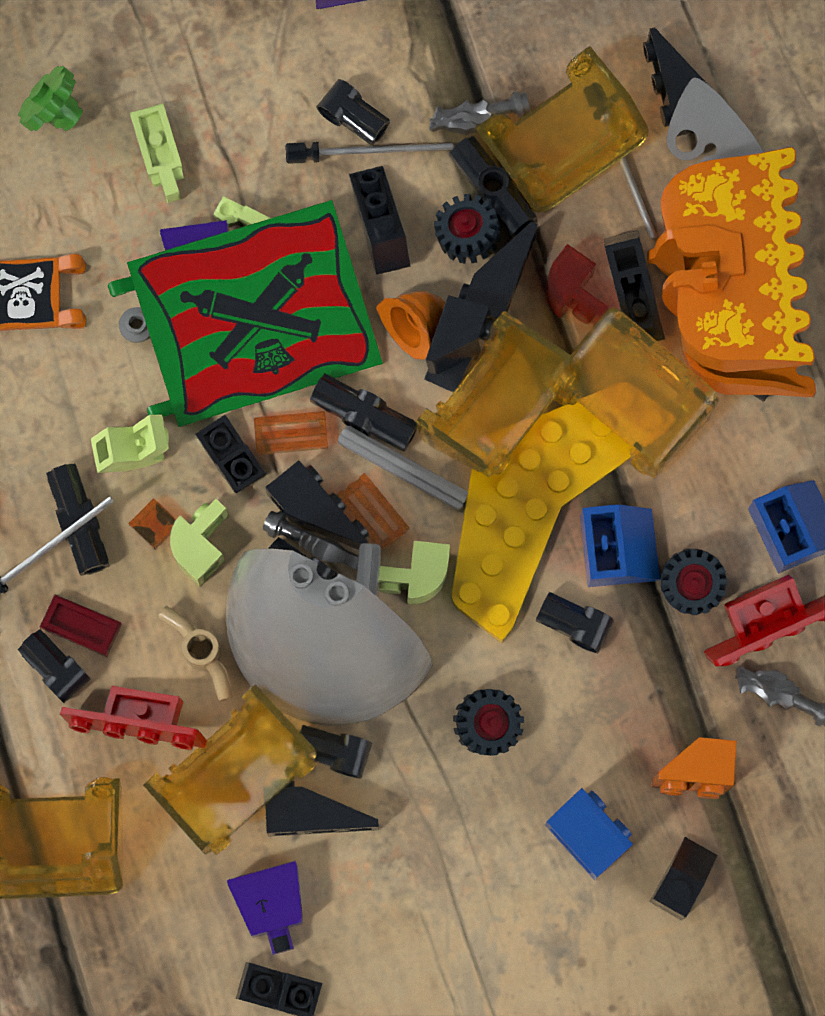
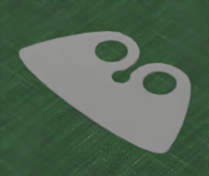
M698 78L691 79L677 103L669 124L666 138L670 152L681 160H693L704 152L707 144H715L717 148L716 153L712 156L707 155L700 162L763 153L764 151L755 137L728 103L704 81ZM683 130H691L697 136V145L690 152H682L676 146V137Z

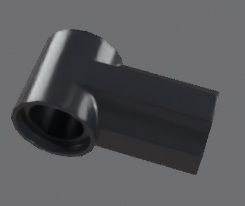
M341 79L335 82L316 106L318 112L326 120L336 126H345L371 146L381 139L390 124L389 118L362 100L360 93L352 85Z
M549 592L537 615L536 622L570 637L569 640L575 645L598 654L614 623V619L598 609L589 606L583 608Z
M41 629L27 637L17 649L33 669L35 668L43 677L42 681L63 704L91 679Z
M302 725L293 755L329 766L330 770L362 779L372 742L349 734L341 733L339 736Z

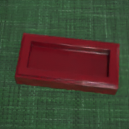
M54 594L41 622L40 629L108 657L122 623Z

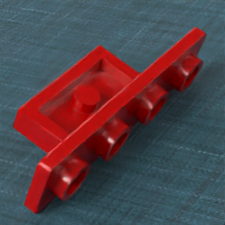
M788 574L731 600L723 605L735 637L706 649L704 653L714 666H729L739 661L740 656L748 652L762 651L769 648L773 644L772 641L783 636L800 634L805 630V626L816 621H825V595L803 605L794 578Z
M111 686L104 713L62 707L60 715L69 724V728L80 733L88 734L91 730L103 731V734L115 739H124L125 735L134 736L139 741L151 745H157L159 741L170 742L172 746L182 750H192L193 746L205 748L207 743L206 738L198 729L177 725L183 706V700L179 696Z

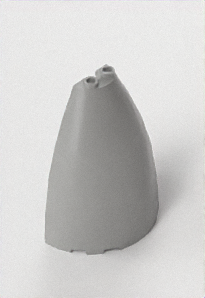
M252 549L245 551L237 562L229 584L226 604L227 636L232 654L241 673L252 689L271 706L286 715L312 724L326 726L357 724L379 717L405 701L426 678L433 664L423 642L406 622L365 586L341 574H338L337 577L331 580L323 579L317 573V562L293 550Z

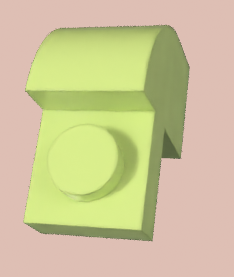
M149 415L131 427H107L92 437L91 442L97 473L129 471L148 467L163 461V453L169 449V435L164 427L162 415Z
M217 499L210 505L207 503L201 505L193 514L192 519L194 522L191 525L182 516H179L171 530L170 546L174 558L181 570L199 587L225 561L223 554L207 540L229 516L226 507Z
M414 541L411 569L380 566L379 591L387 594H401V589L408 590L407 604H419L430 600L441 590L445 583L450 544Z

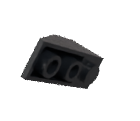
M654 27L649 30L647 42H643V51L646 62H652L655 74L651 75L652 86L655 95L661 94L663 106H660V115L663 126L667 127L670 124L677 103L691 79L698 78L704 82L705 80ZM683 130L677 136L686 135L694 132L691 130Z
M383 166L349 174L376 275L411 267L406 236Z
M298 460L265 487L267 496L282 513H285L289 522L359 550L361 544L368 543L366 538L370 535L357 519L352 522L343 512L346 506L334 492L328 495L320 484L323 482V479L313 466L309 465L305 468Z

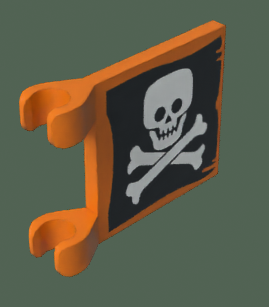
M70 254L58 258L0 261V331L60 327L71 329L84 328L86 326V316L81 309L61 311L60 273L75 275L85 273L86 263L82 256Z

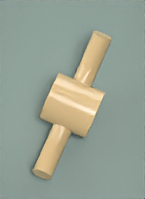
M165 606L158 618L179 631L183 636L182 652L187 663L194 669L199 671L207 670L212 676L219 701L233 698L227 674L219 662L221 649L216 637L210 631L195 629L186 618ZM204 640L210 642L213 645V649L209 652L207 658L198 660L194 653L190 652L196 642H203Z

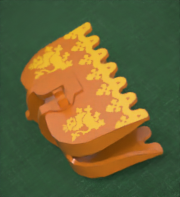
M793 147L758 154L709 160L691 165L670 180L661 197V213L665 232L658 238L655 248L647 251L648 263L656 264L661 272L669 276L662 287V299L670 312L678 317L684 362L690 375L706 389L724 395L814 397L816 394L814 380L809 376L799 375L796 372L799 366L813 365L815 357L813 348L809 344L799 343L794 339L797 333L806 331L810 327L811 317L805 310L794 309L791 305L793 301L802 299L808 291V284L805 279L789 274V271L799 267L805 258V251L802 246L786 241L787 238L797 235L802 225L801 216L797 212L784 209L785 206L794 204L797 200L799 186L793 179H785L780 176L782 170L791 168L796 162V150Z

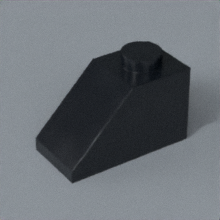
M448 295L426 357L429 373L437 375L482 351L485 340L491 341L496 322L492 320L489 306Z
M684 837L649 902L681 921L685 919L700 894L718 855Z

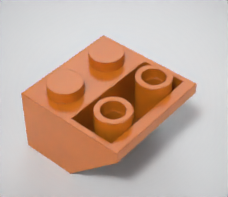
M699 737L656 774L652 779V787L660 788V794L681 796L682 792L689 790L697 791V797L719 799V795H724L734 786L737 741Z

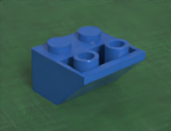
M814 480L782 487L752 501L748 508L749 513L778 574L825 554V502Z
M620 504L582 508L580 524L588 587L660 581L652 509Z
M581 788L546 821L545 826L595 880L633 845L629 840L632 834L619 819L612 821L604 813L606 805L594 791L591 790L587 794Z

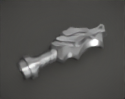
M519 91L512 92L510 100L488 104L484 100L473 104L466 99L460 106L450 110L442 109L437 105L433 119H429V130L435 132L439 129H446L447 131L467 136L471 133H476L480 128H485L487 124H491L493 121L492 117L512 112L514 115L517 114L518 118L523 117L525 113L530 112L526 92L519 93Z
M271 511L268 514L263 525V530L268 532V536L272 538L280 535L287 536V538L297 541L300 547H304L305 550L312 552L313 556L321 560L343 563L355 570L358 569L359 555L349 552L332 539L315 536L309 530L306 531L293 524H289L285 513Z
M742 666L736 668L735 679H738L740 695L743 692H754L763 698L769 707L774 704L783 706L785 710L795 707L814 716L813 719L816 720L815 725L819 727L821 725L825 726V703L821 702L819 704L799 694L801 692L800 688L795 687L793 681H788L789 679L786 674H782L777 670H756L751 672Z

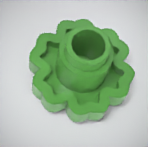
M57 66L50 74H45L32 88L29 97L23 102L18 116L21 118L19 122L30 131L39 130L44 123H50L56 129L70 130L78 122L83 112L82 108L78 106V101L71 96L76 83L73 79L74 74L64 66Z

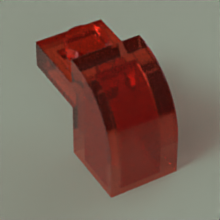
M569 244L564 247L550 268L546 286L547 300L552 310L560 318L568 308H571L573 310L572 314L579 321L587 325L591 322L598 327L605 319L609 306L583 289L594 275L596 263Z

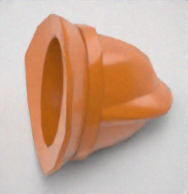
M428 291L406 293L396 298H384L376 306L383 325L402 350L414 359L425 360L443 312L445 301Z

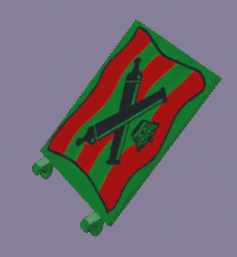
M332 200L129 261L127 265L131 276L108 283V289L112 297L136 291L170 398L168 401L149 406L147 408L148 416L162 415V417L175 414L178 427L316 385L324 373L333 378H339L383 364Z

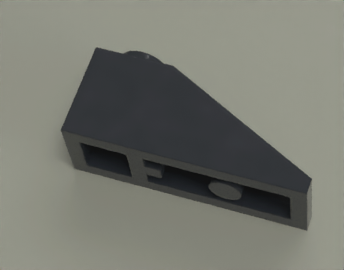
M530 222L474 273L470 285L464 283L458 298L490 307L492 320H495V328L498 330L502 329L534 243L538 228L537 223Z
M636 230L605 238L604 247L630 348L665 340L639 231Z
M295 781L273 782V788H265L266 831L268 837L379 830L378 819L302 786L295 787Z

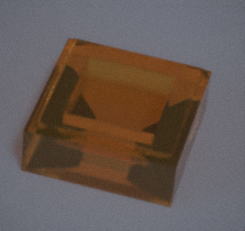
M153 498L128 524L156 550L171 535L176 519Z

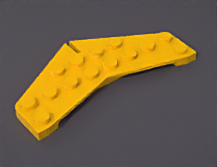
M618 383L480 440L479 444L503 461L504 465L501 466L475 446L451 596L455 608L502 643L514 627L554 524L563 506L648 445L651 446L665 436L677 418L633 385Z

